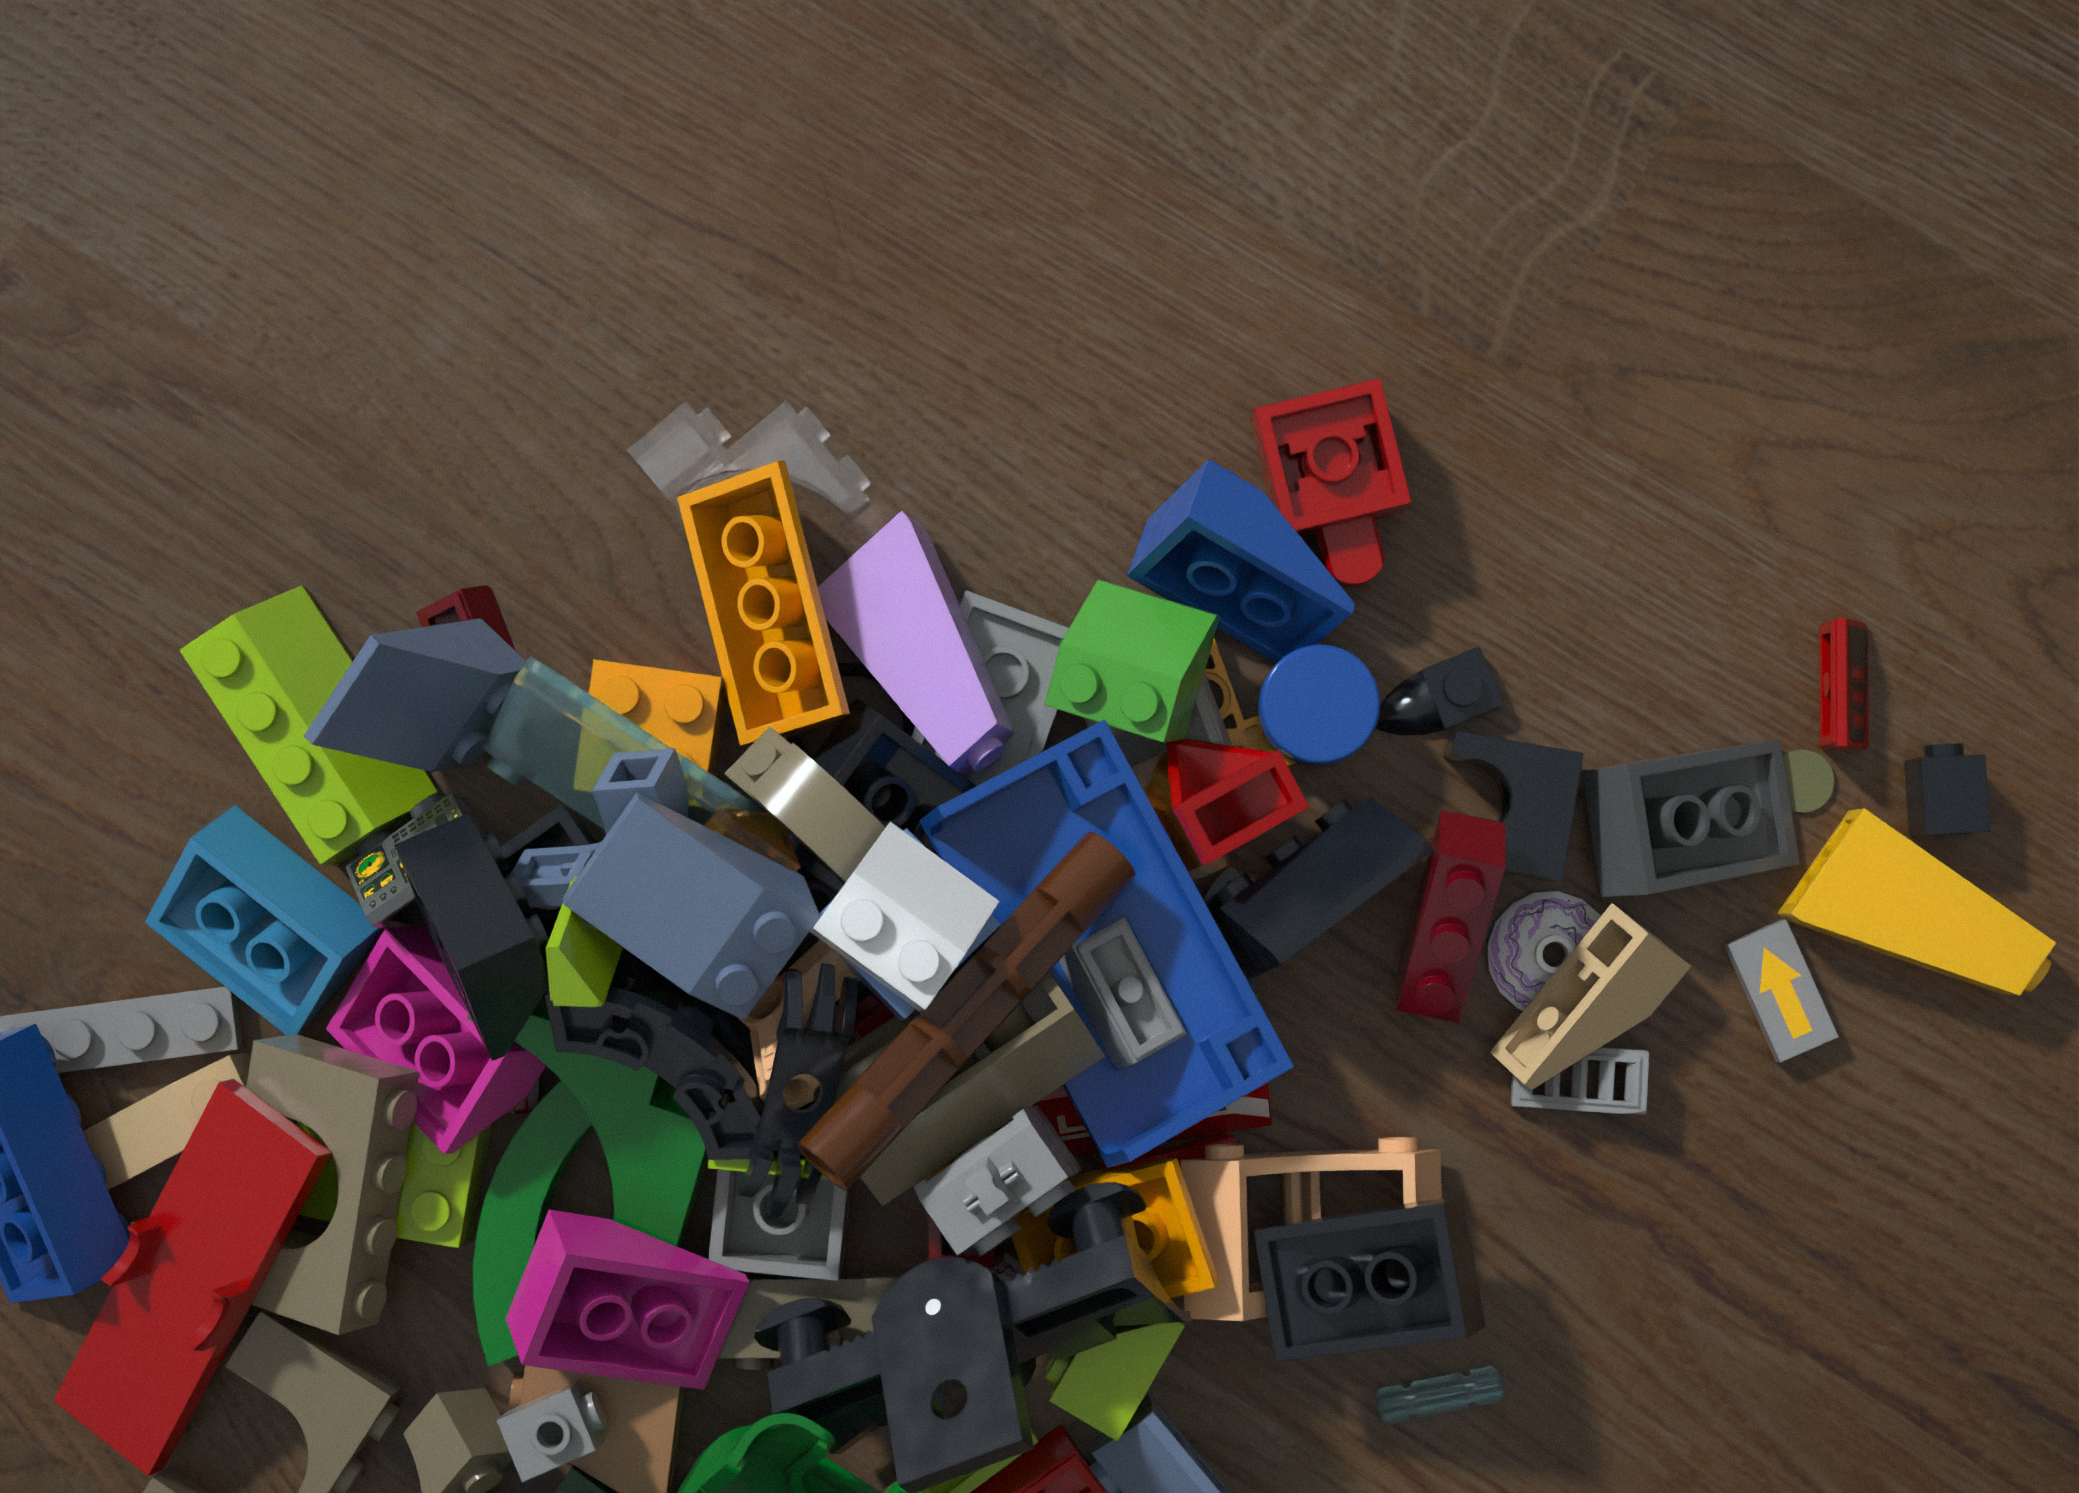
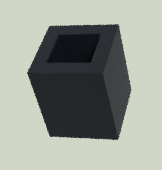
M1963 743L1924 746V757L1904 761L1909 837L1990 832L1985 754L1964 755Z

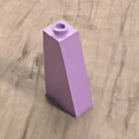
M901 511L818 586L825 618L949 767L965 775H968L973 770L981 772L1001 757L1005 751L1003 743L1015 732L929 533L920 523Z

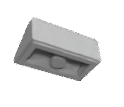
M1126 918L1074 944L1059 960L1064 973L1116 1069L1120 1070L1135 1064L1187 1034Z

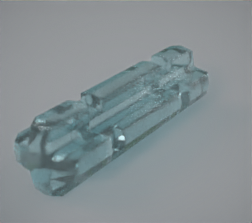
M1493 1366L1470 1370V1376L1463 1377V1374L1458 1372L1410 1382V1388L1403 1389L1401 1384L1383 1387L1376 1393L1380 1418L1385 1424L1389 1425L1410 1421L1409 1415L1417 1414L1419 1418L1469 1409V1403L1471 1402L1484 1406L1499 1403L1504 1399L1502 1379L1498 1369Z

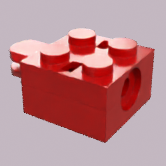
M1378 378L1255 408L1250 422L1269 499L1300 537L1315 534L1322 564L1340 586L1345 588L1360 587L1370 582L1382 569L1385 560L1376 519L1403 513L1411 504L1381 379ZM1377 446L1380 457L1379 461H1376L1373 447Z

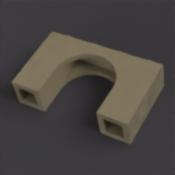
M297 1034L253 1040L246 1088L283 1116L307 1125L320 1136L327 1148L332 1151L331 1155L338 1176V1201L334 1216L320 1237L293 1228L290 1230L251 1305L336 1335L379 1324L380 1315L387 1298L385 1284L390 1252L397 1236L395 1221L400 1190L407 1173L405 1158L410 1127L417 1110L416 1090L419 1071Z
M265 1309L259 1312L225 1365L226 1368L284 1405L300 1424L307 1442L308 1464L305 1478L297 1493H348L366 1466L365 1463L357 1459L370 1438L380 1443L401 1412V1409L393 1404L403 1388L401 1385L309 1325ZM171 1467L152 1477L143 1493H210Z

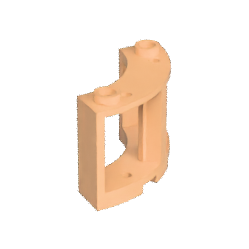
M1385 1137L1378 1138V1149L1316 1150L1244 1154V1144L1205 1145V1157L1181 1160V1171L1220 1282L1215 1288L1184 1295V1311H1190L1191 1319L1246 1321L1268 1317L1262 1282L1249 1283L1246 1177L1282 1173L1283 1224L1321 1218L1320 1171L1403 1170L1404 1204L1441 1199V1150L1417 1149V1138Z

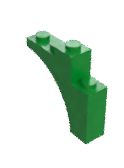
M644 991L633 992L655 1000L675 1011L677 1010V1008L668 1006L667 1001L656 994ZM544 994L518 1034L515 1042L536 1056L552 1070L573 1093L588 1115L600 1139L608 1162L613 1187V1221L680 1248L688 1230L708 1162L706 1148L697 1127L683 1107L673 1098L675 1088L647 1067L643 1066L635 1071L620 1063L593 1055L556 1052Z

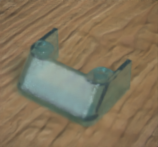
M530 655L515 677L482 747L492 755L486 766L518 787L527 778L605 830L592 790L613 753L673 748L565 678L566 675ZM676 751L687 784V818L742 844L763 812V809L751 798L741 794Z

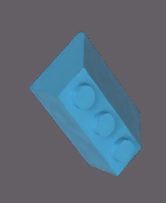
M236 805L190 838L144 922L285 1035H301L360 965L381 928L372 927L363 912L361 904Z

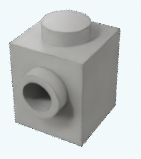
M580 1380L510 1409L496 1420L522 1482L595 1451L604 1441L601 1430L608 1427L603 1407L597 1395L593 1391L585 1394Z

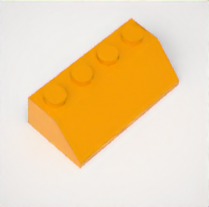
M776 461L677 497L740 746L753 744L769 726L784 739L833 725L850 714L786 462Z

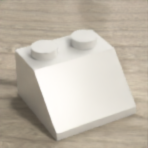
M889 822L810 932L920 1012L926 1010L967 953L996 908L999 900L892 822Z

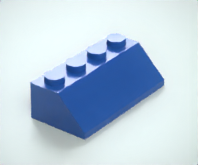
M37 1024L0 1033V1282L10 1303L77 1294L101 1280L119 1260L130 1239V1232L127 1229L129 1225L126 1219L117 1212L105 1185L107 1177L104 1166L99 1158L91 1152L80 1127L81 1114L75 1101L66 1094L55 1069L56 1057L49 1041L40 1034Z

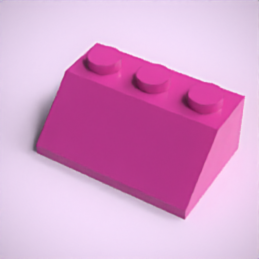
M426 926L385 928L326 1028L344 1049L419 1071L416 1090L417 1110L413 1122L444 1155L457 1151L525 1099L546 1066L536 1056L515 1041L505 1056L494 1061L491 1060L473 1022L467 1019L468 1012Z

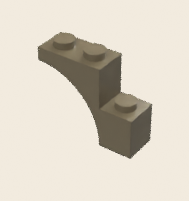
M486 1388L436 1393L403 1433L416 1464L422 1493H487V1491L491 1490L501 1481L503 1477L502 1471L511 1462L512 1457L496 1421L501 1415Z

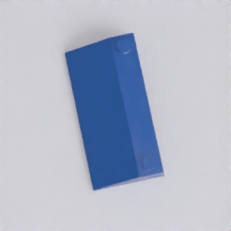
M1105 719L938 806L919 821L938 857L999 900L992 915L1000 924L1006 920L1086 832H1093L1109 841L1133 866L1136 873L1135 879L1076 943L1126 918L1187 1034L1135 1064L1118 1070L1113 1065L1059 961L1049 971L1105 1055L1104 1058L1062 1086L1107 1168L1131 1162L1294 1067Z

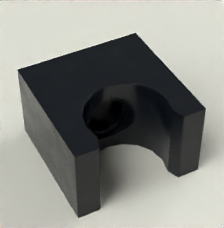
M1454 731L1446 735L1443 758L1453 764L1469 763L1484 769L1495 780L1501 793V811L1497 821L1505 823L1506 868L1504 874L1548 882L1563 881L1584 753ZM1433 837L1428 840L1430 845H1432Z

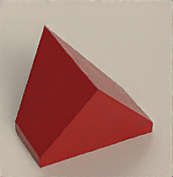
M1190 739L1166 742L1172 809L1202 866L1213 862L1309 808L1280 750L1268 752Z

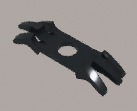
M821 964L813 1005L805 1027H802V975L797 969L786 968L784 1006L776 1031L778 1043L759 1131L756 1130L754 1133L751 1160L738 1190V1195L753 1198L763 1184L773 1164L771 1151H778L775 1179L768 1205V1216L780 1217L794 1192L803 1168L800 1163V1154H803L799 1150L797 1143L834 1105L848 1041L854 1035L858 980L851 977H844L837 1019L832 1031L835 1007V966L833 964ZM810 1074L815 1076L820 1084L818 1099L812 1106L806 1109L796 1110L788 1107L783 1099L785 1085L796 1075ZM807 1159L805 1160L803 1174L796 1192L795 1201L797 1204H809L822 1176Z

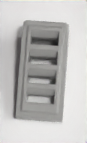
M1598 1048L1572 1065L1570 1096L1559 1095L1561 1072L1545 1081L1544 1094H1533V1090L1525 1086L1512 1074L1510 1105L1646 1115L1649 1051L1631 1048ZM1588 1060L1599 1061L1597 1098L1586 1097ZM1615 1062H1626L1624 1099H1613Z

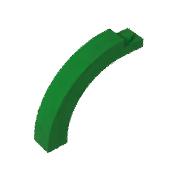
M715 1032L711 1033V1035L722 1044L717 1034ZM562 1081L539 1102L513 1136L495 1170L484 1199L476 1232L473 1259V1300L478 1333L488 1367L518 1356L506 1316L547 1213L550 1210L552 1198L559 1180L574 1152L587 1134L594 1128L580 1103Z

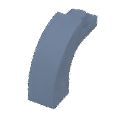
M675 748L613 753L592 790L606 835L636 792L685 817L688 816L687 784ZM601 842L581 846L525 849L511 874H516L530 908L538 907L542 910L560 908L563 904L562 898L567 892L571 880H574V877L580 874Z

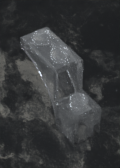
M786 400L728 449L723 446V443L732 436L708 408H705L697 415L685 401L627 450L674 507L679 505L677 500L679 496L776 461L786 462L791 483L803 486L826 498L838 507L852 522L872 506L869 498L863 492L871 485V482L848 455L838 462L823 445V442L831 435L808 407H805L797 414Z

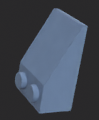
M482 619L370 635L304 734V737L315 746L430 772L457 766L467 767L478 760L488 748L490 740L487 735L498 719L506 716L517 706L523 696V691L520 688L534 668Z
M637 792L562 898L566 907L682 990L743 1020L753 1010L820 917L803 875Z

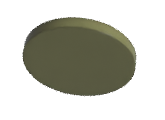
M1805 749L1794 750L1784 754L1783 760L1791 811L1807 813L1821 808L1829 800L1834 789V773L1828 761L1820 754Z

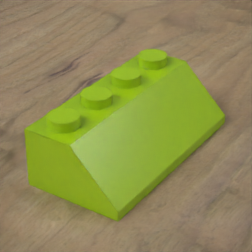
M301 585L231 615L179 650L320 865L338 866L356 854L358 845L368 837L383 829L388 828L391 831L411 817L409 811L416 804L428 796L440 792L425 770L315 746L304 737V734L353 662L350 654L305 586Z

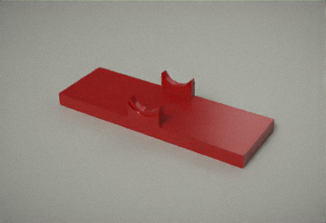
M235 1079L219 1082L150 1216L131 1222V1225L128 1226L130 1239L125 1251L114 1266L101 1278L112 1289L53 1401L147 1476L163 1470L332 1151Z

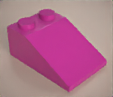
M549 1210L506 1316V1321L521 1365L704 1390L750 1282L743 1273L611 1219Z

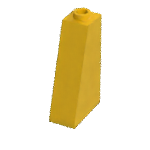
M1865 808L1849 810L1777 913L1783 919L1796 925L2002 995L2020 996L2023 990L2030 992L2035 989L2051 967V961L2046 957L2056 944L2048 936Z

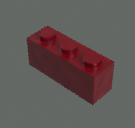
M1441 810L1431 845L1434 851L1429 854L1398 964L1396 1010L1460 1023L1506 868L1505 823Z

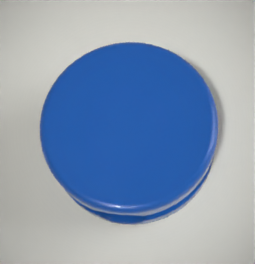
M1309 645L1296 649L1284 656L1268 673L1259 693V721L1267 740L1276 750H1280L1284 757L1303 765L1328 766L1341 762L1355 754L1370 739L1379 720L1380 693L1371 671L1354 654L1336 646Z

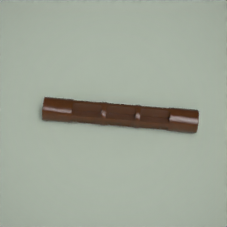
M1086 832L940 989L926 1010L920 1011L797 1143L799 1150L806 1159L833 1184L844 1191H848L1135 879L1136 873L1127 858L1100 835Z

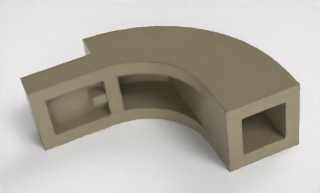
M770 726L724 773L741 791L806 847L843 885L886 828L812 758L794 743L790 744Z

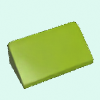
M577 876L574 877V880H571L568 889L570 888V886L572 885V883L575 881V879L577 878ZM564 903L561 906L546 946L550 1001H553V1006L601 1007L605 1003L623 947L566 907Z

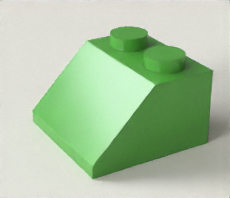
M1097 580L1060 644L1044 705L1096 722H1101L1105 719L1109 726L1163 743L1186 739L1220 615L1104 580Z

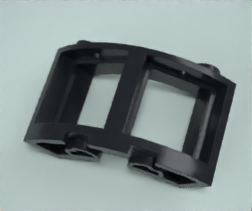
M624 947L614 975L637 979L674 995L680 999L676 1011L655 1000L611 986L605 1003L601 1007L553 1006V1001H550L548 987L545 993V1000L556 1052L593 1055L620 1063L635 1071L643 1066L647 1067L675 1088L673 1098L683 1107L697 1127L709 1160L751 1159L754 1133L756 1130L759 1131L764 1102L759 1097L750 1030L738 1017L688 994ZM712 1029L717 1034L722 1044L711 1035ZM771 1151V1159H774L776 1151Z

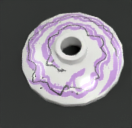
M1560 891L1535 892L1511 903L1494 922L1487 943L1488 971L1499 993L1517 1009L1524 1011L1561 966L1560 964L1556 967H1551L1545 963L1543 959V949L1551 942L1559 943L1565 952L1564 962L1601 915L1583 899Z

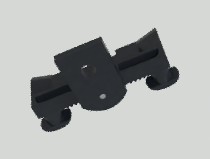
M1105 1182L1082 1187L1068 1194L1051 1209L1047 1221L1051 1232L1062 1238H1074L1077 1253L1063 1258L1062 1262L1053 1259L1050 1266L1042 1263L1038 1271L1029 1268L1025 1276L1017 1273L1013 1281L1010 1279L1002 1281L992 1271L974 1261L959 1257L935 1258L913 1267L891 1286L872 1316L874 1333L868 1330L864 1338L856 1335L853 1342L845 1339L841 1345L838 1329L850 1325L851 1318L841 1305L822 1298H803L788 1302L774 1309L758 1323L754 1338L760 1346L772 1351H779L781 1367L767 1372L773 1414L791 1413L801 1415L825 1428L835 1437V1442L829 1450L830 1454H842L877 1427L888 1425L898 1486L908 1493H916L1034 1449L1023 1389L1033 1377L1036 1369V1357L1051 1352L1059 1360L1117 1339L1115 1326L1192 1322L1190 1311L1181 1310L1169 1298L1158 1280L1147 1254L1138 1246L1132 1215L1145 1211L1146 1204L1137 1190L1127 1185ZM966 1389L967 1402L964 1409L957 1416L944 1419L943 1406L946 1399L956 1390Z

